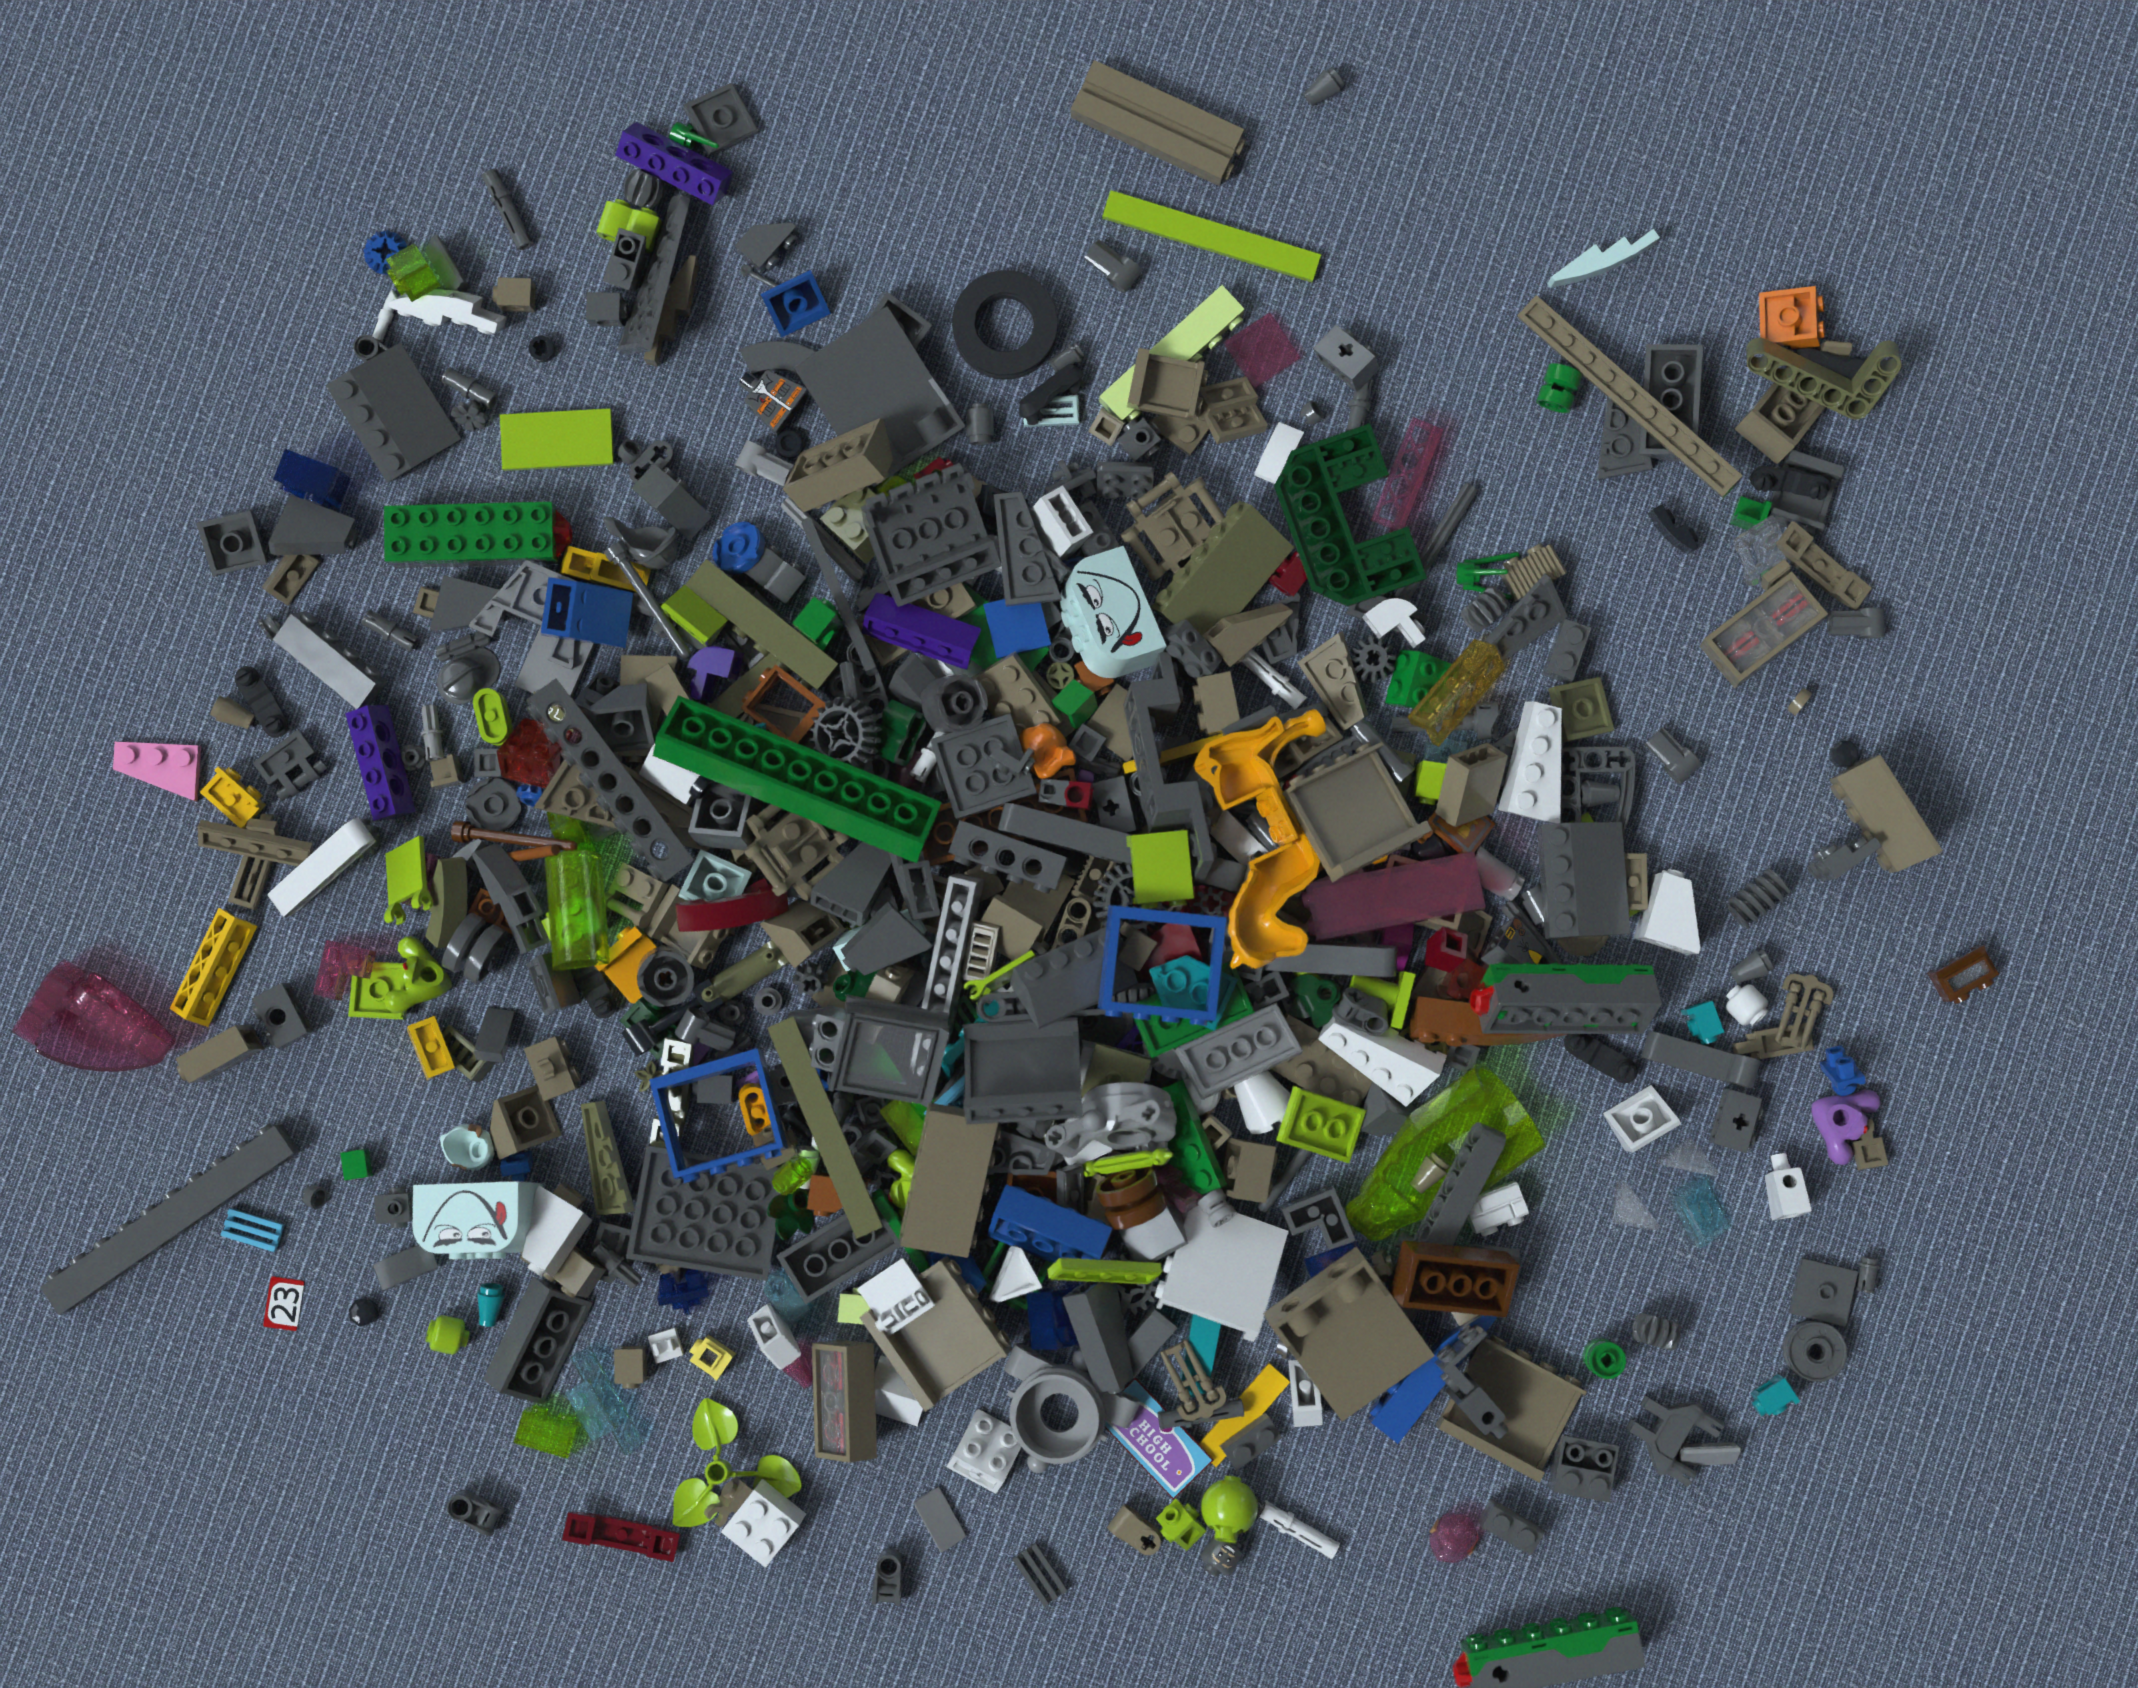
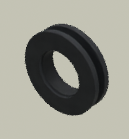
M1010 270L986 273L973 280L957 299L952 316L954 340L965 362L982 375L1001 380L1026 376L1038 369L1047 360L1054 348L1057 338V312L1055 305L1046 289L1026 274ZM1003 298L1016 300L1023 304L1031 313L1034 323L1033 332L1028 341L1020 348L1009 352L995 351L988 347L981 340L977 331L978 317L983 308L992 301Z

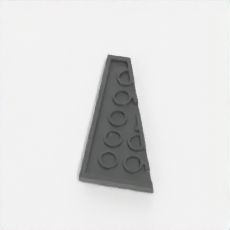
M681 194L671 198L616 350L624 355L649 352L652 349L664 299L671 287L669 280L682 229L690 213V208L688 207L690 199Z

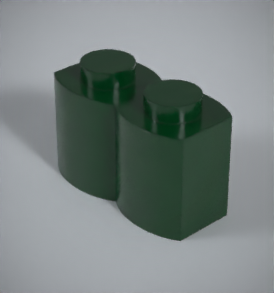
M891 700L882 713L880 726L882 730L876 732V737L882 740L880 743H875V747L879 751L876 754L905 767L913 756L916 741L925 729L927 720L924 714L905 704Z

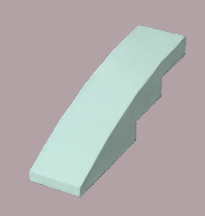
M1652 229L1631 245L1624 236L1603 253L1595 244L1554 274L1547 284L1552 288L1580 282L1606 273L1640 255L1655 245L1660 237Z

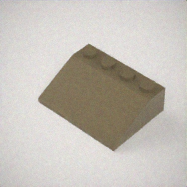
M1881 755L1857 761L1852 766L1829 779L1832 783L1831 790L1837 799H1842L1847 806L1846 813L1853 823H1858L1863 831L1861 836L1865 837V839L1876 837L1882 847L1876 850L1878 854L1876 859L1885 871L1888 870L1889 873L1899 872L1943 851Z

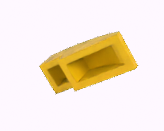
M567 546L565 549L559 574L599 585L637 592L620 566L615 565L614 562H609L605 554L594 553L572 546ZM630 561L647 586L651 569Z

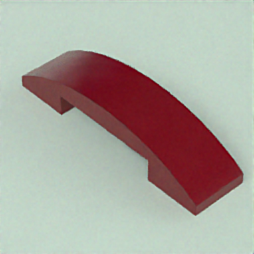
M768 885L758 887L757 892L711 901H705L701 898L675 903L678 930L680 932L718 930L747 925L775 917L789 911L787 891L780 896H776L772 891L773 886Z
M568 1511L562 1541L588 1546L596 1544L646 1554V1557L674 1562L680 1533L624 1518Z

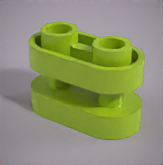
M490 688L479 690L473 698V707L480 736L484 741L495 746L507 745L513 738L514 730L506 698Z

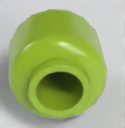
M439 1315L436 1320L430 1321L425 1342H429L430 1349L433 1351L454 1355L459 1351L460 1347H466L470 1331L465 1330V1322L462 1319Z

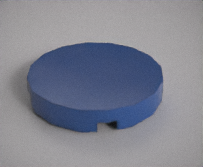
M743 521L727 527L722 532L723 536L720 541L717 539L714 544L712 554L714 563L725 573L737 575L750 570L759 561L764 552L765 539L763 533L755 525Z

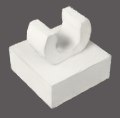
M676 1327L648 1336L656 1364L684 1355Z

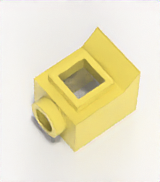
M710 1335L706 1336L704 1340L698 1338L689 1351L693 1354L690 1361L711 1375L716 1381L721 1377L729 1362L736 1355L735 1352Z

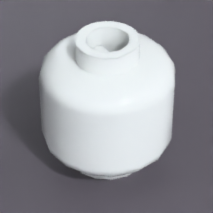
M1750 984L1742 988L1736 985L1726 995L1729 999L1726 1004V1010L1741 1025L1751 1024L1754 1026L1768 1013L1766 1009L1768 1000Z

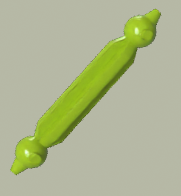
M1157 1148L1153 1152L1144 1150L1103 1157L1097 1161L1089 1160L1082 1164L1083 1175L1085 1177H1092L1097 1172L1109 1174L1150 1167L1153 1164L1163 1165L1169 1158L1173 1157V1152L1167 1151L1166 1148Z

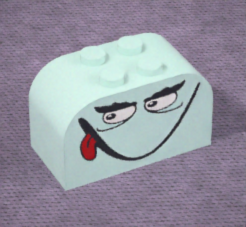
M1124 546L1084 558L1074 567L1061 591V617L1065 627L1070 628L1073 636V647L1077 653L1080 652L1087 668L1100 677L1117 678L1153 666L1158 654L1162 653L1167 646Z
M530 1182L413 1185V1233L415 1239L426 1251L449 1254V1259H505L506 1253L523 1252L526 1235L530 1228L535 1192L538 1186L543 1187V1184Z

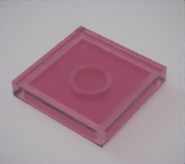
M1270 312L1226 340L1223 344L1244 376L1247 377L1253 389H1256L1300 360V356Z

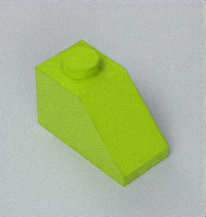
M1423 760L1416 765L1412 798L1419 799V804L1435 806V801L1438 802L1447 764Z

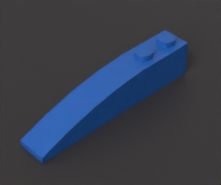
M1479 1315L1461 1326L1458 1325L1430 1347V1350L1435 1355L1433 1358L1386 1390L1389 1393L1383 1401L1378 1399L1369 1410L1371 1416L1368 1419L1370 1422L1399 1444L1446 1384L1440 1378L1443 1372L1434 1363L1438 1359L1437 1353L1446 1345L1452 1346L1459 1340L1457 1337L1458 1333L1467 1325L1472 1327L1476 1324L1487 1331L1497 1317ZM1468 1354L1455 1365L1456 1368L1460 1366Z

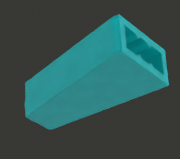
M1191 1313L1186 1339L1201 1363L1207 1377L1211 1378L1221 1323ZM1185 1349L1183 1359L1191 1375H1198ZM1181 1369L1180 1379L1184 1381L1186 1377ZM1201 1380L1195 1382L1200 1393L1206 1394L1207 1391L1203 1390L1200 1384ZM1190 1385L1185 1387L1190 1392L1191 1397H1195Z

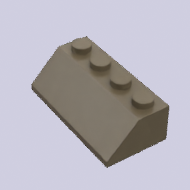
M882 418L862 425L799 454L783 490L803 512L813 508L819 509L827 502L840 500L851 492H859L866 486L873 483H881L887 478L893 457L885 423Z

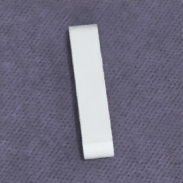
M359 817L352 819L268 893V897L284 918L293 915L375 843V839Z

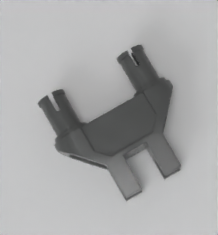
M1645 1395L1639 1405L1658 1416L1651 1430L1631 1419L1625 1429L1645 1441L1651 1462L1657 1474L1660 1476L1668 1474L1686 1487H1689L1693 1481L1683 1474L1685 1473L1694 1479L1696 1471L1675 1459L1678 1450L1693 1426L1696 1425L1717 1438L1721 1432L1711 1425L1713 1424L1723 1430L1725 1422L1704 1411V1407L1700 1402L1694 1401L1662 1406Z

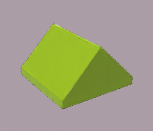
M685 584L661 606L667 616L705 647L713 644L728 621Z

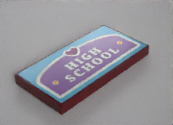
M1135 1377L1123 1390V1392L1129 1393L1141 1401L1130 1428L1120 1427L1107 1420L1105 1428L1174 1500L1214 1459L1183 1426L1160 1430L1157 1412L1168 1410Z

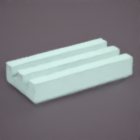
M1078 395L1054 396L1052 402L1049 403H1073L1072 408H1046L1040 410L1043 415L1073 414V417L1043 418L1036 425H1028L1026 418H1024V427L1079 425Z

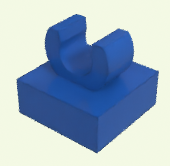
M520 1152L503 1158L500 1164L502 1177L512 1175L513 1182H526L527 1172L531 1171L533 1164L532 1152Z

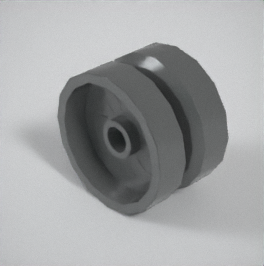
M471 912L453 934L444 952L442 966L454 973L464 968V978L479 985L497 962L506 944L508 931L495 924L486 929V919Z

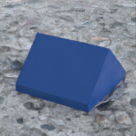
M811 270L761 294L781 338L831 314Z

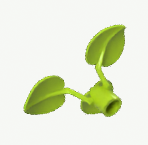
M704 1398L695 1412L692 1433L696 1444L701 1449L710 1450L716 1446V1453L713 1456L714 1461L709 1463L705 1469V1477L708 1480L709 1486L707 1487L706 1483L699 1478L687 1479L678 1486L673 1500V1525L693 1527L712 1520L718 1512L708 1519L704 1515V1511L709 1505L719 1503L720 1500L718 1499L719 1495L711 1490L714 1488V1484L723 1483L729 1480L730 1477H756L753 1489L763 1479L786 1498L801 1490V1478L796 1468L787 1459L778 1455L762 1457L758 1462V1472L733 1471L731 1464L727 1460L720 1459L721 1444H729L735 1439L738 1432V1420L728 1407L710 1398Z

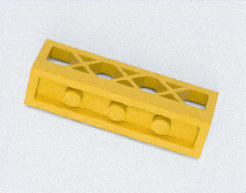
M218 908L169 1009L185 1020L209 1027L257 926L234 916L224 909ZM225 918H226L227 921H226V923H225L223 929L221 930V926H222V924H223V922H224V920H225ZM211 946H212V951H211L210 955L208 956V952H209V950H210V948H211ZM199 971H200V976H199L198 980L196 981V977H197V975H198V973H199ZM188 996V1000L184 1008H181L186 997Z

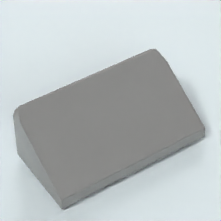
M1734 1442L1682 1444L1678 1450V1461L1686 1466L1734 1464L1739 1457L1741 1449Z
M939 1486L914 1500L913 1504L940 1553L966 1537L963 1528Z

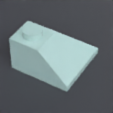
M700 849L678 896L688 901L701 898L705 901L742 895L752 872Z

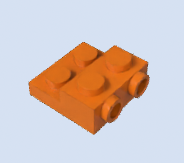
M1816 286L1759 293L1760 338L1767 339L1779 346L1790 345L1791 349L1820 346V338H1825L1824 321H1819V313L1824 312L1825 306L1823 295H1818Z

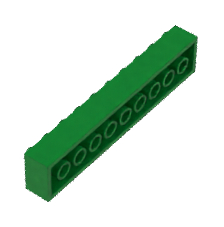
M680 695L676 698L656 736L652 755L914 863L918 862L942 804L940 801Z

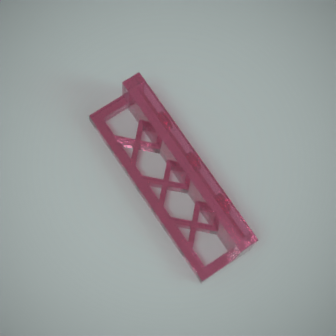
M1412 417L1371 521L1390 528L1388 532L1404 528L1444 429ZM1415 426L1429 431L1425 442L1419 445L1415 444L1412 437ZM1408 442H1410L1412 448L1406 450ZM1414 451L1417 458L1414 468L1406 471L1401 461L1402 457ZM1398 467H1399L1400 470H1401V473L1398 474V475H1395L1396 472H1397V469H1398ZM1404 477L1407 484L1406 490L1403 494L1395 497L1391 484L1393 480ZM1389 492L1391 499L1385 501ZM1392 502L1397 511L1393 522L1379 516L1382 506Z

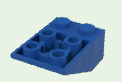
M548 577L541 636L626 648L633 593Z

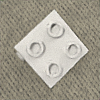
M904 1258L857 1288L878 1319L875 1322L877 1329L880 1332L885 1330L889 1336L935 1306Z

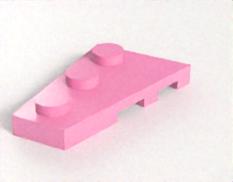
M115 742L114 770L198 802L201 746Z

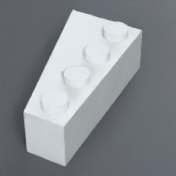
M1525 702L1498 810L1547 823H1560L1562 708L1539 702Z
M1334 1016L1323 1026L1318 1040L1404 1106H1408L1440 1076L1447 1055L1439 1051L1435 1054L1425 1049V1044L1416 1040L1411 1042L1399 1036V1032L1390 1027L1383 1034L1370 1035L1360 1029L1338 1022Z

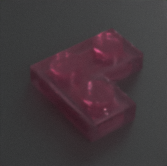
M326 940L313 994L342 1001L348 974L370 979L376 951Z

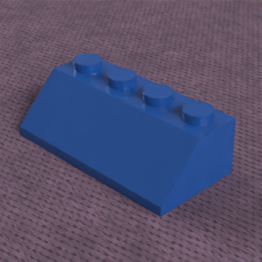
M1006 1184L993 1214L987 1236L1010 1246L1019 1247L1025 1252L1055 1263L1059 1258L1100 1260L1112 1227L1107 1226L1100 1219H1090L1080 1215L1073 1208L1058 1206L1046 1197L1031 1195L1022 1187Z

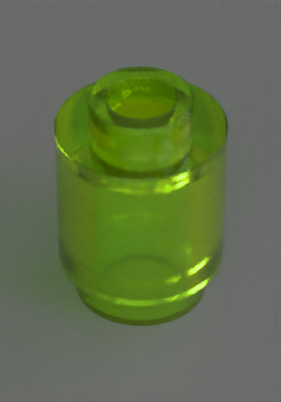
M799 1155L792 1156L775 1171L772 1178V1185L775 1190L782 1195H787L799 1189L813 1174L810 1161Z

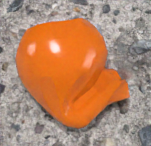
M1041 723L1035 727L1026 728L1018 737L1024 754L1028 748L1034 750L1035 755L1033 759L1036 762L1030 772L1040 779H1050L1063 766L1075 764L1076 755L1074 751L1067 747V740L1064 735L1053 725Z

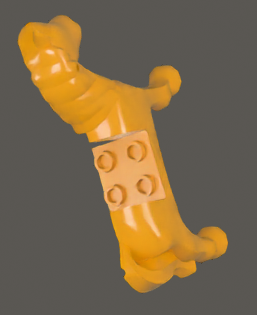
M1311 709L1299 717L1289 718L1284 724H1282L1278 717L1274 716L1259 729L1233 732L1205 744L1194 763L1195 771L1214 787V793L1222 811L1231 809L1256 797L1258 801L1256 803L1260 815L1266 818L1270 826L1269 834L1272 840L1279 845V848L1248 862L1250 867L1248 877L1241 885L1233 906L1229 911L1227 932L1231 937V945L1234 951L1230 963L1232 969L1241 964L1258 969L1271 963L1275 958L1297 956L1303 953L1307 946L1308 938L1306 933L1299 927L1283 923L1275 914L1290 896L1303 890L1325 868L1282 794L1283 791L1275 775V761L1280 751L1296 738L1303 735L1318 737L1325 734V722L1317 709ZM1213 766H1218L1213 774L1211 772V768ZM1388 855L1373 862V864L1386 861Z

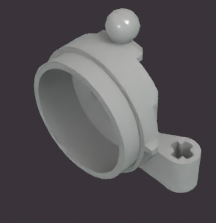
M1141 1083L1101 1085L1084 1094L1082 1118L1052 1126L1046 1134L1045 1143L1048 1148L1068 1158L1076 1156L1092 1140L1118 1150H1135V1152L1147 1150L1153 1152L1157 1148H1166L1170 1152L1167 1142L1174 1137L1176 1124L1173 1102L1166 1091L1152 1085Z
M1015 1343L1004 1367L1005 1372L1023 1381L1016 1391L1009 1390L1007 1396L1013 1398L1010 1406V1424L1016 1440L1030 1454L1027 1463L1029 1469L1034 1473H1043L1049 1467V1463L1065 1464L1074 1462L1088 1454L1099 1439L1105 1442L1108 1437L1103 1432L1106 1420L1120 1427L1130 1428L1141 1403L1138 1398L1123 1391L1116 1394H1109L1108 1391L1097 1393L1090 1374L1086 1372L1088 1368L1081 1349L1073 1354V1365H1058L1038 1354L1033 1348L1021 1343ZM1061 1393L1068 1395L1078 1406L1079 1416L1077 1423L1068 1430L1060 1431L1053 1429L1046 1424L1042 1417V1404L1052 1394Z

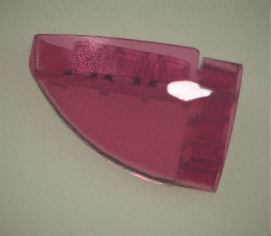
M66 959L62 960L47 974L12 1030V1033L31 1045L37 1046L34 1050L36 1053L50 1060L83 1070L121 1072L156 1065L168 1055L176 1042L173 1035L157 1019L126 993L97 972H92L85 981L84 978L87 972Z

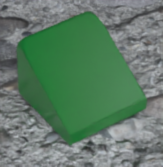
M369 1148L340 1153L344 1181L373 1176Z

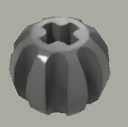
M634 169L627 175L623 190L629 202L643 208H654L664 197L665 185L664 181L659 177L642 169Z

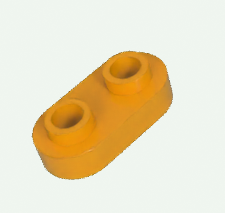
M758 1083L744 1085L739 1091L738 1098L747 1132L753 1136L762 1132L766 1126L771 1125L761 1085ZM750 1093H756L757 1097L754 1099L748 1098V1095ZM757 1118L764 1119L761 1124L754 1122Z

